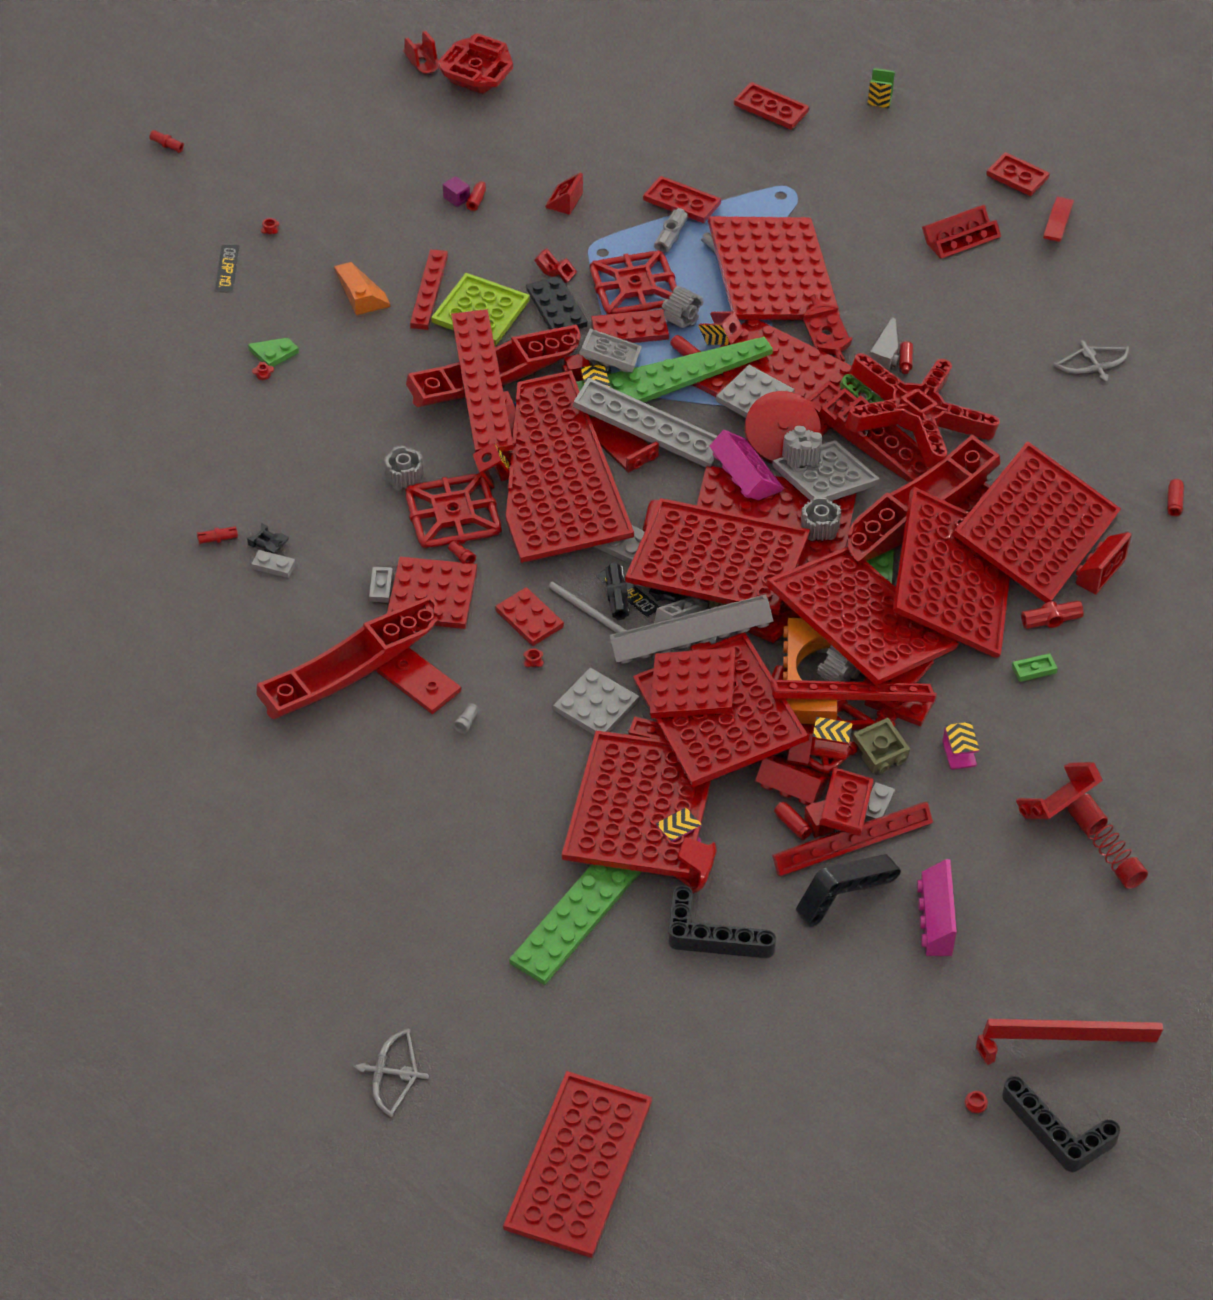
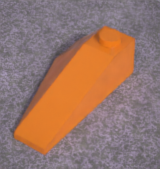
M352 262L334 266L355 315L390 307V302L385 292Z

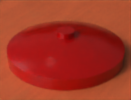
M774 391L761 396L752 404L745 419L744 429L747 441L760 458L773 463V460L783 457V442L786 433L794 430L796 426H804L806 430L820 433L821 426L815 408L804 397L789 391Z

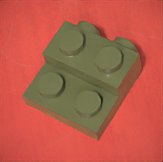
M889 718L853 733L852 738L862 751V759L872 773L877 771L880 774L884 773L890 768V765L896 763L899 766L907 761L910 748Z

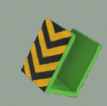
M873 69L867 105L889 108L893 94L895 71Z

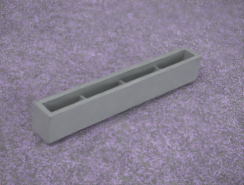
M765 594L612 634L610 639L616 662L624 664L631 662L632 658H648L652 656V653L659 651L660 653L670 652L671 648L674 647L686 648L691 646L693 642L705 643L710 641L712 637L724 638L729 636L731 632H747L754 626L758 628L766 627L770 622H773L768 598Z

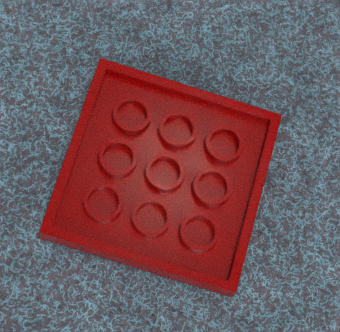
M399 557L387 613L432 595L438 607V617L434 626L466 629L477 574V564Z
M736 648L656 653L650 706L651 719L733 713Z

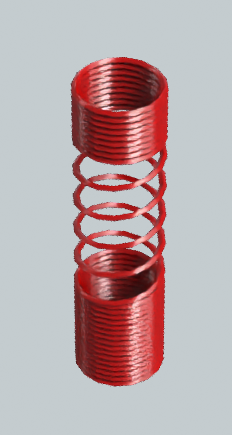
M1083 794L1069 804L1067 808L1069 813L1087 837L1093 839V845L1099 848V853L1106 856L1105 861L1108 864H1112V870L1125 888L1132 889L1144 882L1148 876V871L1137 857L1128 858L1132 852L1131 849H1126L1119 853L1113 862L1107 860V856L1119 852L1125 846V841H1119L1114 844L1107 854L1101 852V848L1111 845L1119 838V833L1109 835L1100 846L1095 844L1096 839L1105 837L1113 830V825H1107V816H1105L1090 794ZM1110 826L1112 827L1106 834L1097 837L1102 830ZM1118 835L1112 842L1102 846L1111 836ZM1124 843L1120 849L1109 854L1116 845ZM1130 851L1126 857L1115 862L1121 854ZM1122 862L1118 865L1116 870L1113 868V864Z

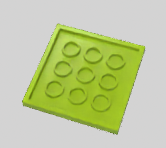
M465 273L431 317L432 323L453 330L452 313L488 309L494 345H497L530 301V295Z

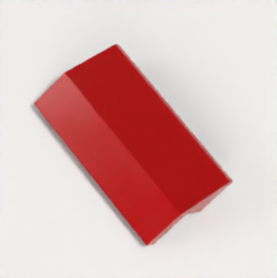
M985 204L922 226L926 243L940 259L1002 237L997 220H989Z

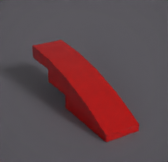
M1057 196L1045 229L1044 239L1061 242L1074 200Z

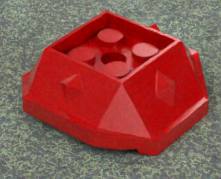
M476 33L471 35V38L455 42L438 61V68L452 84L484 94L492 87L499 86L513 69V61L505 42Z

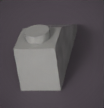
M893 317L870 351V358L888 371L893 366H896L899 360V355H897L896 318Z
M688 597L659 607L656 610L654 623L704 611L708 607V603L696 597Z

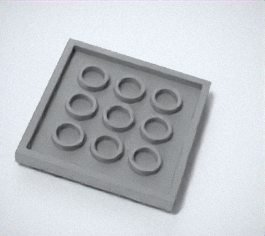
M835 440L822 444L820 461L815 467L801 465L795 469L790 467V465L788 466L787 460L783 457L773 460L772 464L774 469L809 500H812L815 496H825L830 502L877 486L880 478Z

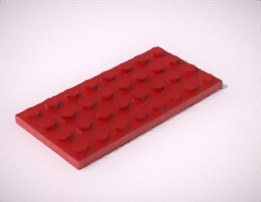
M566 1071L504 1222L503 1230L593 1258L652 1104V1097Z

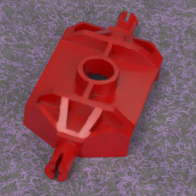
M813 294L810 296L813 307L803 315V321L812 342L818 350L845 362L842 351L851 345L852 337H848L838 314L839 307L838 305L820 303L817 294ZM828 330L831 332V334L826 335L822 331Z

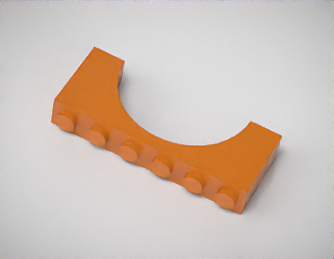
M788 618V626H784V638H787V641H784L783 653H787V656H783V668H787V672H783V680H802L797 672L800 662L817 650L831 647V644L802 618ZM786 698L801 724H815L816 717L837 720V700Z

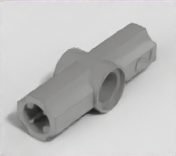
M683 209L673 210L669 219L664 221L663 229L654 243V248L663 251V254L669 252L673 243L678 240L679 232L688 218V214Z

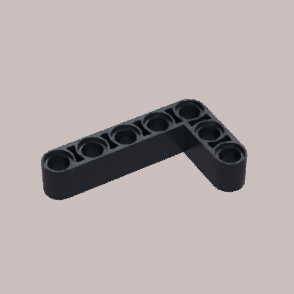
M887 854L822 868L814 876L796 907V912L809 927H814L823 920L838 894L890 883L900 875L901 869Z
M684 885L674 889L669 925V945L673 949L756 958H769L774 955L776 935L772 931L690 922L692 890Z
M1011 1076L1006 1079L1002 1093L1003 1100L1067 1171L1076 1172L1116 1145L1120 1133V1126L1116 1121L1106 1119L1078 1138H1075L1023 1079L1018 1076Z

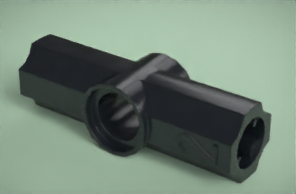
M610 563L609 566L605 567L608 601H610L612 618L623 620L629 616L627 584L624 581L622 565Z

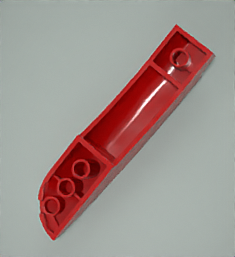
M577 324L511 337L510 341L496 347L495 351L502 386L531 375L574 352L580 342V331ZM459 362L443 367L408 373L406 386L413 395L412 403L416 407L465 398Z
M971 435L930 470L891 493H885L864 511L849 529L848 548L853 559L860 564L903 543L909 495L913 487L957 507L987 481V475L1001 464L1000 455Z
M431 595L363 623V627L326 652L294 669L258 683L256 695L266 706L267 715L272 719H276L319 701L362 679L401 654L426 635L436 624L438 607L435 599Z

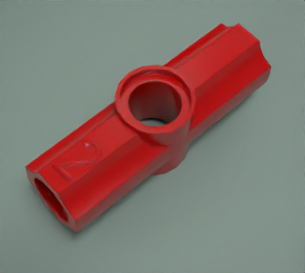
M1050 601L1041 608L1021 612L1022 625L1026 629L1043 625L1056 628L1064 621L1083 618L1084 612L1081 601L1058 605L1056 602Z

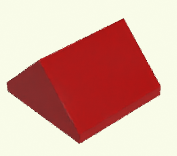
M582 172L558 184L545 207L570 215L583 194Z

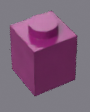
M456 176L443 183V198L456 207L467 202L470 196V186Z

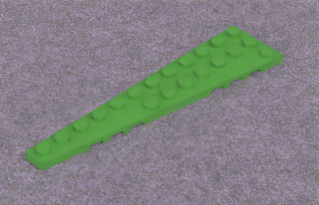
M765 337L636 367L633 372L619 371L607 374L611 388L645 403L773 354V348ZM583 380L576 382L579 391L584 386Z

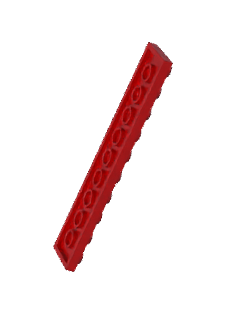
M488 309L452 313L451 318L475 453L492 443H495L501 452L513 450V441Z

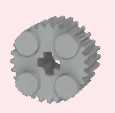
M676 286L671 297L663 302L662 309L665 310L666 320L681 328H686L689 325L694 326V323L699 320V308L703 306L704 301L702 297L688 289Z
M796 426L794 430L786 433L782 456L787 460V465L795 469L801 465L817 466L821 456L822 435L818 432L806 430L804 426Z
M403 445L401 447L397 446V448L393 447V450L390 454H387L384 460L387 482H390V485L396 490L406 489L409 485L422 483L424 473L423 457L420 451L411 450V448L407 449Z
M815 496L802 507L801 527L810 529L808 540H833L836 537L840 528V506L832 503V501L829 502L825 496Z
M831 645L826 652L829 655L826 657L824 664L820 663L818 666L817 674L821 675V678L826 681L849 682L852 678L856 679L860 671Z

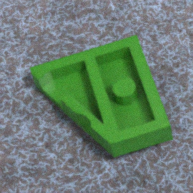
M289 338L248 344V349L261 362H265L268 366L273 367L299 353V347Z

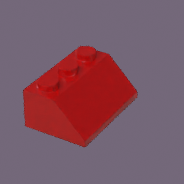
M1126 532L1111 535L1104 542L1101 541L1094 554L1090 553L1086 563L1078 567L1075 574L1077 576L1076 585L1096 595L1126 560L1132 533Z
M772 755L762 760L755 781L761 783L760 786L768 790L774 788L779 790V794L789 798L794 796L799 798V802L810 805L811 803L818 802L830 780V776L823 775V773L802 765L787 763V759Z

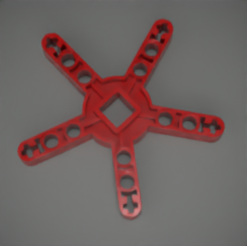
M859 353L855 355L850 369L851 375L886 401L851 407L845 421V427L850 431L859 432L898 424L904 429L913 431L925 465L929 469L943 460L948 454L938 427L990 440L994 438L1000 420L994 415L946 403L938 393L946 383L952 369L951 362L946 359H938L922 383L917 384L904 383L866 354Z

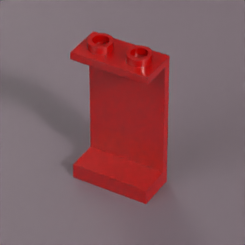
M597 417L590 418L601 447L628 473L659 456L658 442L649 445L643 438Z
M1074 762L1065 765L1064 769L1070 782L1045 800L1043 798H1018L1016 802L1024 819H1050L1103 781L1095 763Z

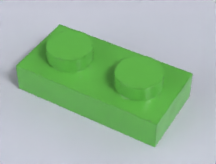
M1050 653L1012 662V669L1019 682L1056 674L1058 669Z

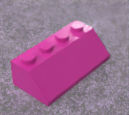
M723 429L709 445L713 451V456L722 462V468L731 474L732 481L741 487V493L746 498L750 499L751 497L761 500L784 489L745 438Z
M945 859L922 871L921 880H917V893H921V898L918 899V909L923 914V916H920V929H924V934L921 935V947H925L926 956H952L957 930L950 859Z

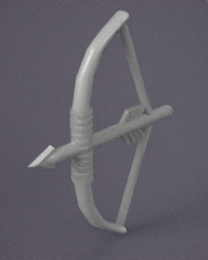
M1082 340L1080 342L1083 347L1082 349L1057 363L1054 362L1053 366L1072 374L1099 372L1100 378L1108 382V374H1105L1103 370L1111 369L1125 361L1129 352V346L1091 347L1087 346L1085 341ZM1094 350H1125L1122 357L1112 362L1099 364L1094 357L1096 355ZM1081 352L1084 357L1090 358L1094 364L1078 369L1060 365Z
M410 1029L391 1036L383 1044L376 1066L366 1065V1063L354 1065L361 1072H364V1070L374 1072L372 1081L373 1097L377 1106L391 1118L415 1079L429 1078L427 1073L417 1072ZM407 1035L413 1067L404 1066L401 1070L384 1068L389 1047L396 1039ZM383 1073L399 1075L401 1080L410 1081L391 1111L382 1104L379 1096V1085H381Z

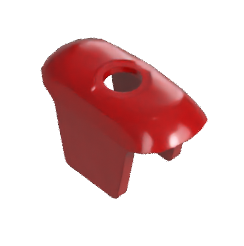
M426 30L422 32V43L413 44L408 37L405 38L403 52L409 61L424 74L436 71L438 69V58L435 41ZM419 59H425L426 62L420 64Z
M684 838L677 858L691 867L689 878H676L685 883L694 894L705 886L714 863L717 848L715 842L707 845L690 838Z

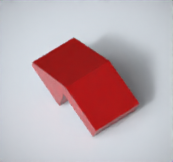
M548 248L543 249L534 259L544 274L550 277L560 275L564 283L569 282L577 273L567 258L557 261Z

